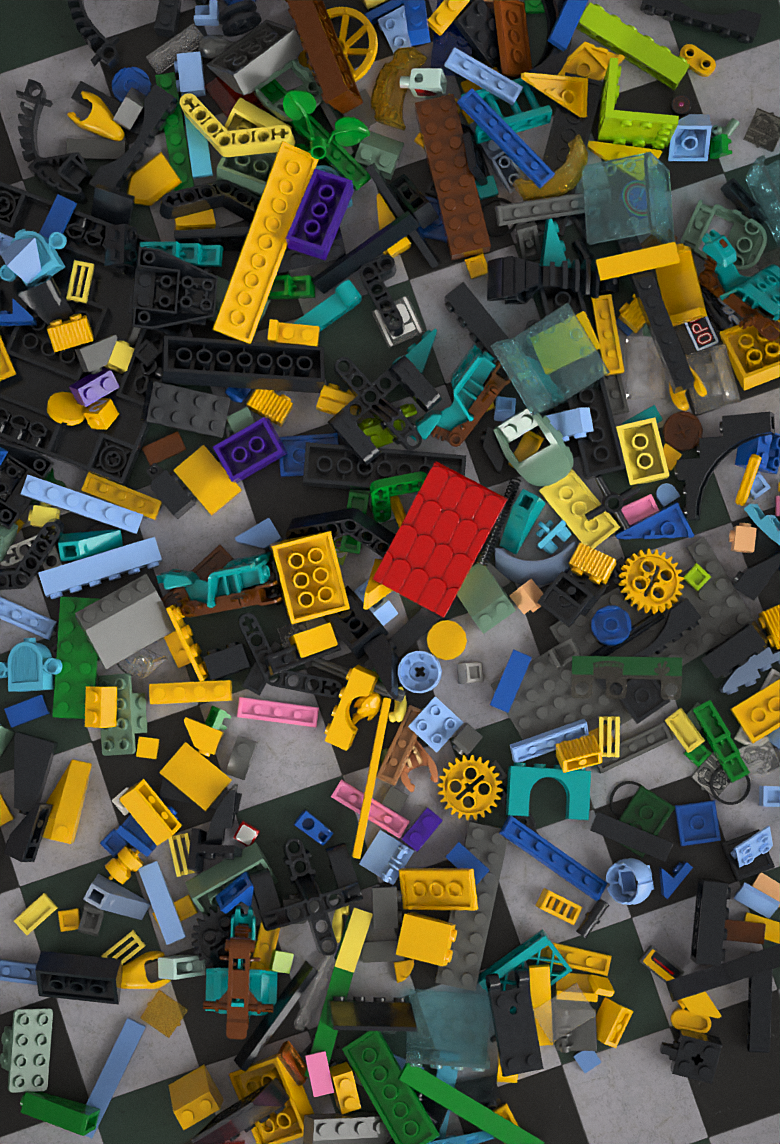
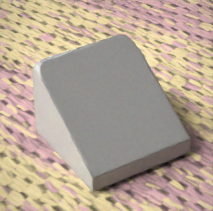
M482 662L457 664L459 684L483 682Z

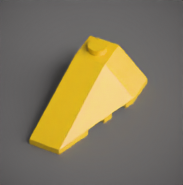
M71 760L46 802L53 806L43 834L44 838L68 844L75 842L92 763Z

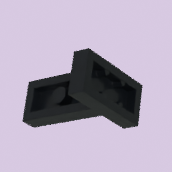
M192 828L187 869L194 872H203L204 859L215 860L216 856L222 857L224 860H234V857H242L243 849L235 845H206L207 832L199 828Z

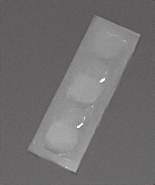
M193 23L146 56V58L159 75L172 66L174 61H177V54L189 53L196 49L201 38L204 36Z

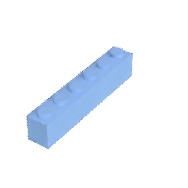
M27 475L21 492L23 496L133 534H137L143 514Z
M152 537L48 569L38 574L45 596L55 599L63 596L62 593L69 590L70 593L81 591L82 586L88 584L90 587L102 584L101 580L109 578V581L121 578L120 575L127 572L129 575L140 572V568L146 566L148 569L158 567L159 562H162L156 539Z

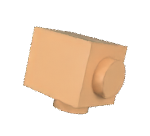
M739 523V526L733 527V530H730L729 542H732L731 551L753 553L757 528L751 527L749 523Z
M530 579L514 591L510 598L521 612L526 614L529 610L535 612L541 607L537 601L541 598L543 592Z

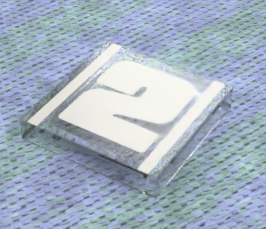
M408 296L394 302L403 318L405 326L403 334L398 337L391 336L386 330L377 310L372 311V315L388 349L424 333V329ZM384 306L382 310L388 311L391 307ZM392 318V325H394L395 327L398 326L396 325L394 318Z

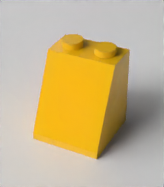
M415 912L404 914L396 955L439 966H446L448 962H451L453 950L450 949L452 942H455L457 936L456 924Z
M205 1065L198 1067L168 1085L173 1112L183 1130L220 1110L224 1101Z

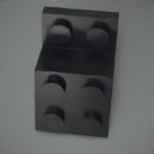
M570 569L567 574L562 571L537 603L570 628L580 614L584 617L588 614L610 585L608 583L606 585L603 583L595 584L589 580V576L582 574V576L576 575Z

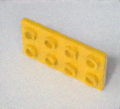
M173 604L167 607L166 610L176 631L165 636L164 639L177 667L181 668L192 663L200 682L204 681L209 677L205 661H202L200 654H202L198 643L194 644L191 637L193 632L189 625H185L183 620L185 616L181 613V607Z

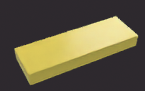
M353 907L334 965L335 967L354 973L373 916L372 913Z

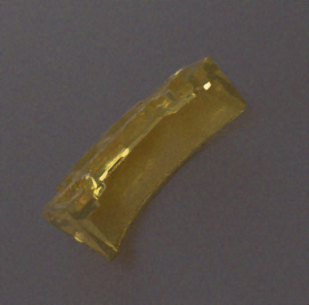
M414 47L398 48L394 52L392 61L389 63L385 62L376 78L371 96V108L375 110V120L381 124L403 131L406 128L403 121V103L408 88H400V77L411 76L413 68H420L427 61V57Z
M579 134L568 143L570 152L566 156L567 161L554 172V177L539 189L532 180H523L522 178L516 179L513 182V187L523 201L564 196L578 184L584 174L588 161V152Z

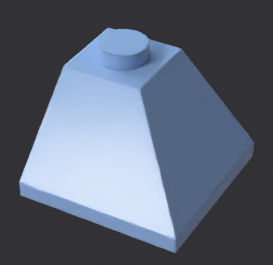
M689 114L679 119L677 128L670 140L668 161H708L712 128L709 114Z

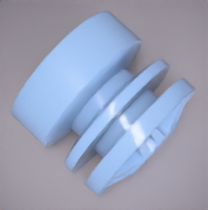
M425 651L408 653L402 658L398 666L400 683L405 689L413 693L431 691L438 685L441 679L442 668L440 662L434 655ZM424 667L425 676L417 677L418 672L416 668Z

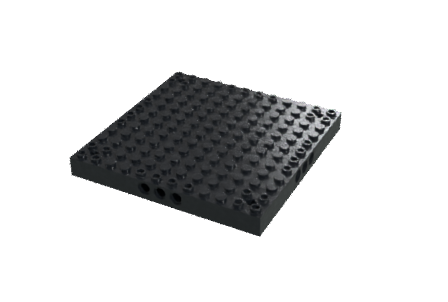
M0 181V206L5 204L8 206L7 208H0V232L12 238H15V233L22 229L39 234L54 202ZM74 210L63 232L67 243L64 248L55 249L65 268L52 277L60 292L66 298L74 260L94 264L95 267L87 304L72 300L68 301L73 314L81 313V316L87 315L94 336L92 342L109 335H116L117 341H125L132 325V316L127 310L135 267L126 265L117 267L105 266L106 226H112L113 224ZM137 234V255L140 242L158 241ZM0 255V268H1L3 265H6V264H5V262H4L2 256ZM79 265L72 296L76 295L80 271L82 267ZM196 266V267H198V268H200V269H203V270H205V271H207V272H209V273H212L213 268H214V267H201V266ZM86 267L85 276H84L83 285H82V290H81V295H80L81 298L83 297V292H84V287H85V282H86V278H87V273H88V268H89V267ZM18 275L11 282L5 281L0 277V311H10L13 314L14 299L37 321V325L0 326V336L16 372V375L0 381V438L127 487L152 424L140 420L148 382L155 381L161 383L162 354L149 367L144 365L133 354L127 371L120 374L111 370L119 388L102 398H110L119 415L107 430L91 429L86 418L76 425H67L64 422L60 424L54 421L47 413L48 400L55 393H72L69 386L91 374V372H83L75 349L92 342L54 352L47 331L49 325L17 294L30 287L26 286ZM182 323L153 330L141 328L135 345L129 347L134 348L135 351L147 339L162 353L164 336L186 337L191 324ZM117 455L118 462H114L111 465L110 458H114Z

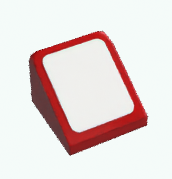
M243 820L233 838L248 847L254 843L260 830Z

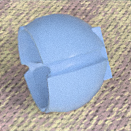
M628 858L619 860L607 871L606 882L610 884L607 890L610 896L620 904L635 905L641 903L650 895L651 890L654 889L650 865H646L638 859ZM635 877H636V880L638 881L637 889H636Z

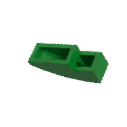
M310 275L276 276L267 299L315 298V285L312 282L314 277Z

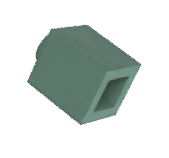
M248 407L228 416L226 427L231 435L253 424L255 421Z

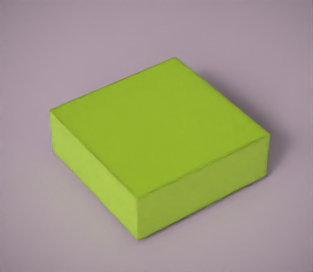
M696 563L683 578L695 591H699L711 576Z
M273 950L269 970L290 974L294 954L292 952Z

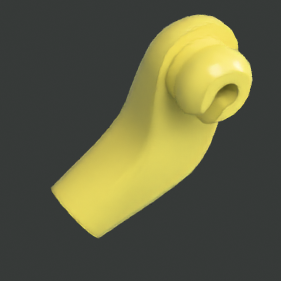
M406 696L402 702L394 700V711L388 714L391 722H401L404 719L407 711Z
M349 905L336 909L334 912L332 928L337 943L341 941L344 931V915L350 914Z

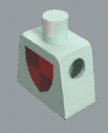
M413 68L411 76L400 77V88H409L414 97L433 99L446 96L447 79L441 68Z

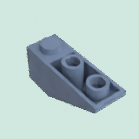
M99 873L83 900L101 910L139 920L143 919L151 905L149 901Z

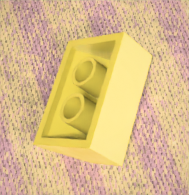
M241 97L233 107L224 126L227 131L286 125L290 129L292 128L290 125Z
M656 418L616 426L629 484L636 485L667 479L669 471Z

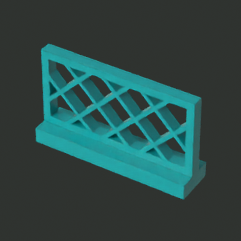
M542 929L480 973L478 981L488 993L485 977L486 975L497 973L500 983H503V991L506 989V984L516 985V981L507 980L508 973L515 971V969L524 968V962L528 959L536 960L535 965H539V960L550 962V985L552 986L569 974L572 968ZM547 945L552 950L551 958L540 956L541 950ZM553 962L562 963L565 969L559 973L552 972ZM514 1006L510 1008V1013L512 1014L516 1011Z

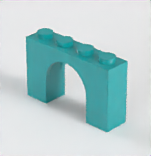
M514 762V766L508 767L506 815L529 816V799L532 786L539 779L549 777L560 782L565 789V819L589 820L591 771H586V767L563 773L560 765H554V768L550 769L546 768V764H534V767H526V763Z

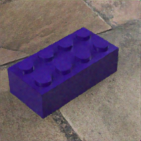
M314 169L286 236L289 249L326 260L354 192L352 180Z

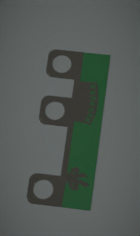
M572 656L571 695L576 699H588L592 696V679H606V697L608 699H624L626 697L627 679H661V698L664 700H678L681 697L682 658ZM579 682H585L588 685V691L584 695L577 694L575 690ZM615 682L620 683L623 688L621 694H611V684ZM669 683L677 686L678 690L674 696H668L665 693V687Z

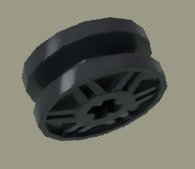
M244 0L236 2L219 12L217 19L219 24L223 25L222 31L224 36L234 37L242 35L256 28L261 23L262 19L260 14L256 12L257 6L254 1Z

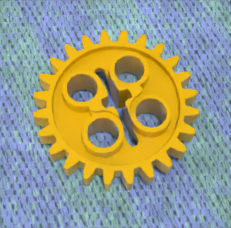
M647 549L644 554L640 550L637 555L635 553L632 554L631 559L628 558L625 561L626 565L621 567L623 572L619 574V577L624 580L620 581L619 585L625 588L620 592L628 594L625 600H632L630 606L637 604L638 611L644 607L646 614L650 609L653 614L657 613L658 609L662 613L665 611V607L670 609L672 603L676 604L678 602L676 597L679 598L682 595L679 590H682L684 585L679 583L684 578L678 577L682 570L675 569L678 563H671L672 556L668 559L665 558L666 552L658 555V550L656 549L651 554L650 549ZM642 565H647L650 572L645 571ZM656 566H658L659 570L652 580L653 585L649 588L647 597H645L644 593L651 582L650 578L654 575ZM660 574H665L668 581L663 580ZM635 582H639L642 585V589H638L635 586ZM653 591H657L660 594V598H656Z
M463 755L462 762L457 757L455 758V765L452 762L448 763L450 769L443 768L446 775L439 776L440 779L444 780L443 783L437 784V786L443 788L442 791L438 792L439 795H444L440 802L447 801L448 804L445 809L451 807V815L458 812L459 819L464 814L467 821L471 815L477 820L479 813L484 818L485 810L492 813L490 806H498L495 799L501 800L497 792L503 791L502 788L498 787L503 781L496 779L500 773H493L496 766L489 768V760L482 763V756L476 761L474 755H471L470 760L467 759L466 755ZM470 767L474 768L477 772L474 779H470L466 775V771ZM481 775H484V779L473 787L474 792L469 791L459 800L456 799L468 787L466 783L472 784ZM453 781L460 782L461 790L459 792L452 790L451 783ZM482 783L489 785L490 791L488 794L480 792L479 787ZM466 796L474 799L473 807H467L464 804Z

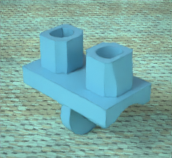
M551 520L546 524L540 521L538 526L541 529L536 535L539 538L544 534H547V536L536 547L539 550L543 549L551 556L558 549V546L551 539L557 535L565 542L572 535L566 527L567 523L562 520L551 531L550 528L554 525Z

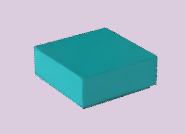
M493 175L487 176L488 183L483 186L475 180L479 200L499 195Z

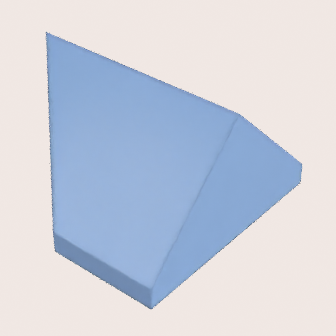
M35 237L15 240L1 254L7 267L27 284L42 271Z

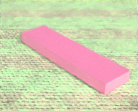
M239 697L237 717L317 727L319 707Z
M341 779L331 797L360 814L364 793ZM372 798L368 820L400 839L410 821Z

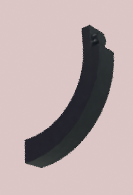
M541 0L547 19V40L565 0ZM572 38L564 52L546 41V46L540 60L526 73L558 75L568 58ZM528 84L531 89V92L537 90L535 87Z

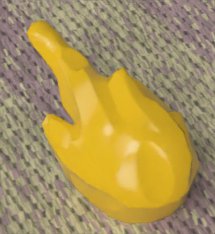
M373 692L369 696H360L356 700L354 708H358L357 713L353 714L352 722L354 725L367 716L368 721L376 716L382 704L380 694Z

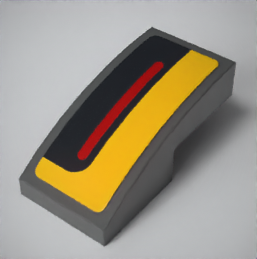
M652 945L647 948L638 960L665 983L666 981L681 977L685 973Z

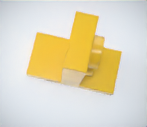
M270 319L268 340L270 343L318 346L320 327L279 323L278 320Z

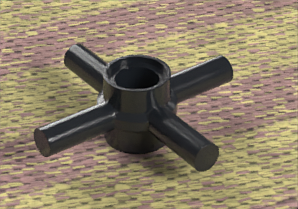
M602 475L594 478L604 496L600 506L584 514L586 519L590 521L606 511L616 516L623 530L630 528L621 509L624 500L640 492L638 485L636 484L618 494L610 491ZM616 498V506L609 508V499Z

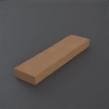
M409 705L376 776L378 779L394 786L396 785L418 738V735L408 726L422 711L421 709Z

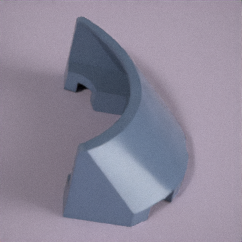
M575 541L563 543V548L559 553H555L551 558L539 561L516 559L509 556L505 548H495V568L507 579L517 584L523 585L530 579L536 585L549 584L562 571L567 573L571 569L569 561L575 552Z

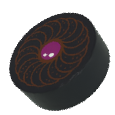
M677 95L671 102V111L677 116L686 115L691 108V101L685 95Z

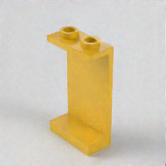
M683 243L676 244L679 263L655 268L662 299L673 326L707 316L691 247L685 246Z

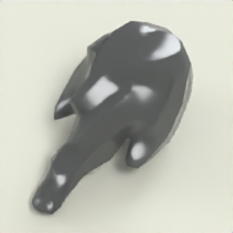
M220 34L207 35L201 38L198 50L202 57L215 59L224 52V49H228L237 41L226 40Z

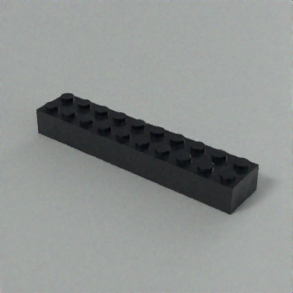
M542 287L538 290L547 329L582 311L587 315L581 290L573 292L571 288L561 289V287ZM596 350L557 370L563 395L565 396L567 411L576 408H590L593 432L586 433L587 437L575 439L585 480L596 478L599 475L605 476L622 472L626 469Z

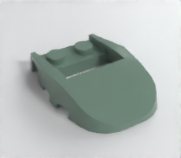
M297 59L290 60L282 70L274 72L266 82L260 83L254 89V93L261 104L283 121H294L285 114L283 98L273 104L260 89L289 68L303 82L302 85L294 90L311 93L316 100V107L323 100L321 96L323 91L316 83L312 71L308 67H303Z
M699 200L680 243L691 247L692 253L705 261L707 254L699 250V247L714 215L733 223L727 240L736 251L737 260L733 264L737 271H744L756 265L767 243V234L761 224L752 218L748 219L738 210L723 208V206L715 204L713 207L702 204L703 200Z
M533 403L496 425L494 433L506 459L527 482L535 486H549L569 474L574 460L569 447L565 445L562 439L563 435L551 425V421L546 415L541 416L535 410L536 405ZM539 426L550 442V445L519 462L510 450L508 443Z

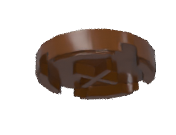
M680 411L667 418L663 425L662 433L665 442L677 451H687L699 443V438H702L703 428L697 416L690 412Z

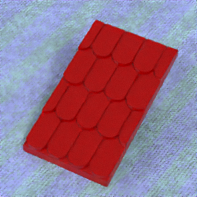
M436 461L380 563L373 580L430 611L445 617L508 499Z

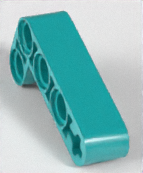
M346 280L335 289L333 295L293 324L319 326V332H321L362 301L361 294L350 280Z

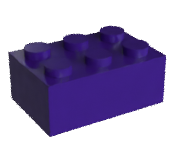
M266 417L261 418L213 446L231 482L235 483L242 481L288 454L270 419Z

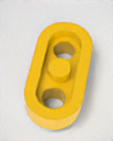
M692 44L682 47L679 56L686 59L687 63L690 64L689 69L702 77H708L714 72L716 63L711 56ZM691 51L693 56H688L686 52ZM707 62L709 67H704L703 63Z

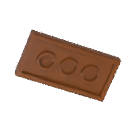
M493 0L502 74L520 78L521 73L532 69L525 4L518 0Z

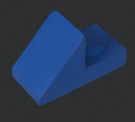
M14 299L13 314L10 311H0V326L37 325V321Z
M685 861L682 864L679 862L673 868L672 872L674 874L672 876L659 867L662 895L668 899L693 867Z
M245 871L215 896L220 910L225 914L240 902L251 907L254 886L248 873Z

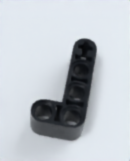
M382 255L361 266L359 274L362 284L386 330L391 336L398 337L405 330L403 318L384 284V281L395 276L397 269L392 256ZM386 264L392 265L389 269L382 268ZM368 273L374 274L371 278L365 277ZM377 289L382 290L380 294H373ZM384 306L391 307L388 311L382 310ZM392 318H394V321L398 326L395 327L394 325H392Z

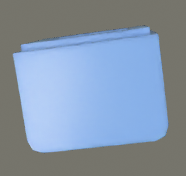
M497 396L494 411L495 421H505L515 415L516 398Z

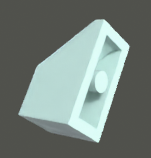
M200 954L159 957L158 977L176 980L206 975L205 959L200 961L198 958Z

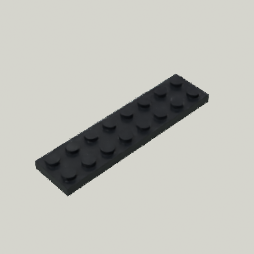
M565 72V76L586 78ZM588 78L587 117L580 118L557 103L542 160L555 175L540 189L536 185L532 200L575 194L604 82ZM569 215L552 218L559 227L558 236H564ZM546 219L535 220L537 230L544 232Z

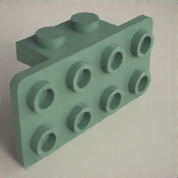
M129 673L99 676L98 686L117 687L116 727L101 728L102 754L104 756L134 754L136 751L135 733H147L145 693H132L131 675Z
M16 1009L13 1012L12 1026H5L1 1037L3 1053L0 1055V1064L2 1065L1 1068L9 1071L8 1091L12 1093L45 1091L48 1087L53 1011L51 1009Z

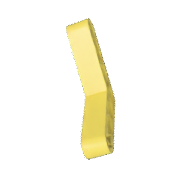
M188 93L180 98V106L185 116L223 157L278 152L282 141L295 146L292 131L286 125L227 131L195 95Z

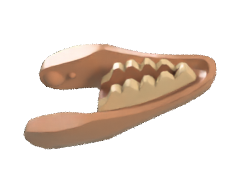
M416 740L400 775L404 786L411 793L414 792L415 785L410 782L411 779H409L408 774L417 767H429L431 781L438 782L437 767L418 740Z

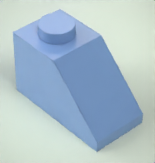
M267 518L235 537V540L240 544L263 550L269 548L271 550L270 544L280 542L282 538L270 518Z

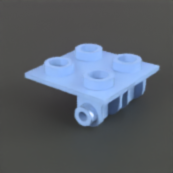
M404 5L377 19L381 32L383 31L394 55L411 47Z
M434 697L408 727L433 750L438 752L464 722L438 698Z
M768 825L733 848V851L730 853L734 859L737 858L739 867L750 864L755 857L761 853L765 854L771 849L773 843L770 826Z
M379 830L359 864L379 876L383 881L394 885L399 877V869L405 867L414 850Z

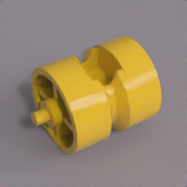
M124 846L119 851L118 858H112L105 865L110 873L108 878L110 880L114 878L119 883L124 884L131 877V871L136 872L144 865L138 856L140 851H133L128 846Z

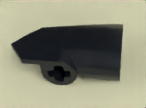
M51 275L39 279L36 282V286L17 293L49 326L50 322L62 319V322L70 320L69 317L74 315L67 299L60 292Z

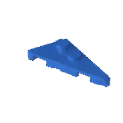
M674 502L636 522L627 530H621L614 534L616 539L694 537L678 502Z

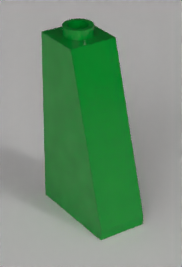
M27 1091L23 1094L20 1101V1106H22L21 1113L78 1135L84 1136L96 1129L100 1113L99 1108L40 1091Z

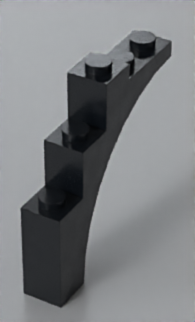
M769 411L722 416L719 428L723 436L699 438L697 454L700 455V458L677 460L674 473L679 481L686 482L683 485V494L686 496L687 503L684 505V514L688 520H700L704 490L712 473L724 458L746 442L762 436L775 434L774 413Z

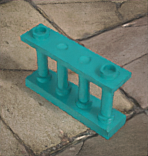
M521 77L512 81L523 86L520 93H525L532 107L530 111L522 112L517 101H515L514 105L509 104L514 115L503 117L496 102L500 98L485 89L476 90L478 95L486 103L488 102L489 106L515 133L550 123L552 115L550 105L540 107L528 83L522 80ZM477 124L474 135L476 143L479 144L492 140Z

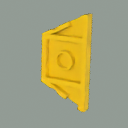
M584 42L567 58L558 75L565 76V72L602 81L610 58H618L619 65L625 60V57L621 54L617 55L609 52L605 48H598L591 43Z

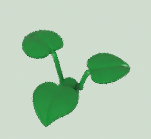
M290 90L284 95L283 108L285 114L292 120H299L304 116L311 136L310 146L306 147L304 144H295V147L311 153V156L315 159H322L326 156V147H330V142L334 135L336 142L345 147L356 145L364 138L370 136L367 126L361 120L351 116L336 120V130L331 132L327 141L320 136H314L307 115L314 112L316 108L314 96L302 90Z

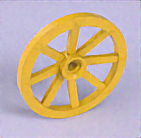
M349 7L327 9L330 19L342 16L338 40L354 80L357 82L368 72L375 60L378 49L376 31L369 19L358 10ZM349 17L359 20L363 26L346 41ZM368 32V49L350 48ZM303 50L298 57L299 63L312 71L313 69L307 62L306 52ZM349 55L366 56L357 70L353 68L348 59Z

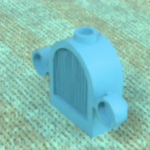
M25 229L15 233V238L11 244L15 240L36 238L42 271L29 284L23 280L26 286L32 288L36 286V282L47 275L53 276L65 268L64 263L55 250L65 247L67 239L63 234L54 232L48 239L41 234L26 231ZM3 265L0 268V277L3 280L11 282L16 279L17 274L7 265Z
M23 638L24 642L15 645L10 651L8 664L0 662V678L8 677V692L54 690L53 674H59L62 670V662L57 658H53L50 650L45 645L36 643V638Z

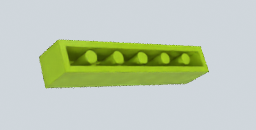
M590 2L577 24L576 29L617 55H623L625 60L674 91L690 66L686 59L681 56H675L665 46H659L650 36H643L634 26L624 24L618 16L605 12L604 8L599 4Z

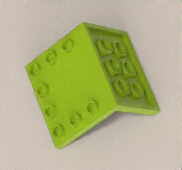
M610 58L601 91L597 141L613 142V144L619 145L627 143L633 144L635 147L649 145L655 149L668 147L677 128L679 116L614 110L619 96L620 85H618V80L621 75V66L618 65V58Z

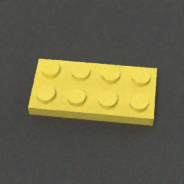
M573 469L563 479L552 485L544 486L538 491L561 520L567 523L566 526L579 542L593 549L620 528L613 517L606 511L590 521L586 519L584 514L600 506L601 503Z

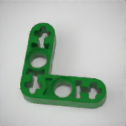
M414 472L372 482L370 484V497L374 520L379 523L388 521L391 518L390 497L420 491L427 477L426 473Z

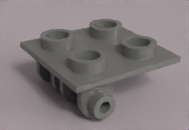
M555 1009L557 1051L562 1053L569 1051H597L596 1009Z

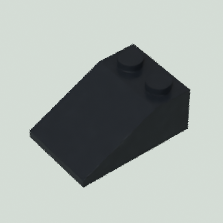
M347 585L345 591L350 609L322 617L327 623L331 624L336 634L353 654L360 659L366 654L363 645L382 633L385 636L389 633L369 609H363L364 603Z

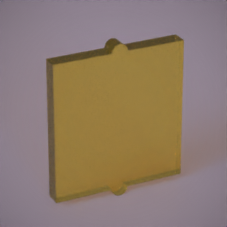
M159 990L152 1001L147 1003L148 1007L140 1019L170 1038L176 1027L181 1025L180 1021L188 1009Z

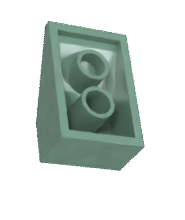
M478 563L471 567L457 596L484 634L514 613L517 607L487 566Z

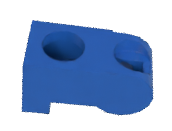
M306 809L302 811L294 822L296 827L323 846L334 834L333 831Z

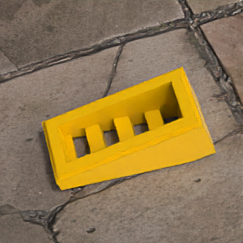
M545 888L542 890L536 903V907L572 925H575L583 908ZM556 899H558L559 901H558V903H557V905H556L554 911L551 910L552 907H553V905H554V903H555V901H556ZM566 903L562 914H559L563 904ZM571 906L574 907L573 910H572V912H571V914H570V917L567 918L566 916H567V914H568V912H569Z

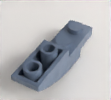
M475 121L469 124L474 135L477 126ZM493 140L478 144L509 194L527 184L518 166Z
M766 647L760 654H752L747 663L741 667L737 666L727 676L719 688L720 693L726 692L729 695L737 692V687L745 684V687L757 683L756 679L760 678L758 669L762 672L772 668L771 664L776 661L780 664V650L772 653L770 647Z

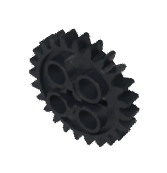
M217 905L216 911L209 907L210 914L202 912L204 919H196L199 926L193 925V930L197 933H192L191 937L197 940L191 943L192 946L197 947L194 949L195 954L201 953L198 957L199 960L205 959L206 966L212 963V968H216L217 965H220V968L228 965L229 968V960H220L219 958L220 956H229V951L225 955L218 954V951L225 947L226 942L224 938L221 939V935L228 936V939H230L231 922L227 927H222L220 924L224 919L231 921L232 915L235 914L236 906L227 914L220 910L219 905ZM208 933L215 934L212 940H206L205 936ZM234 958V962H237L236 966L238 967V959Z

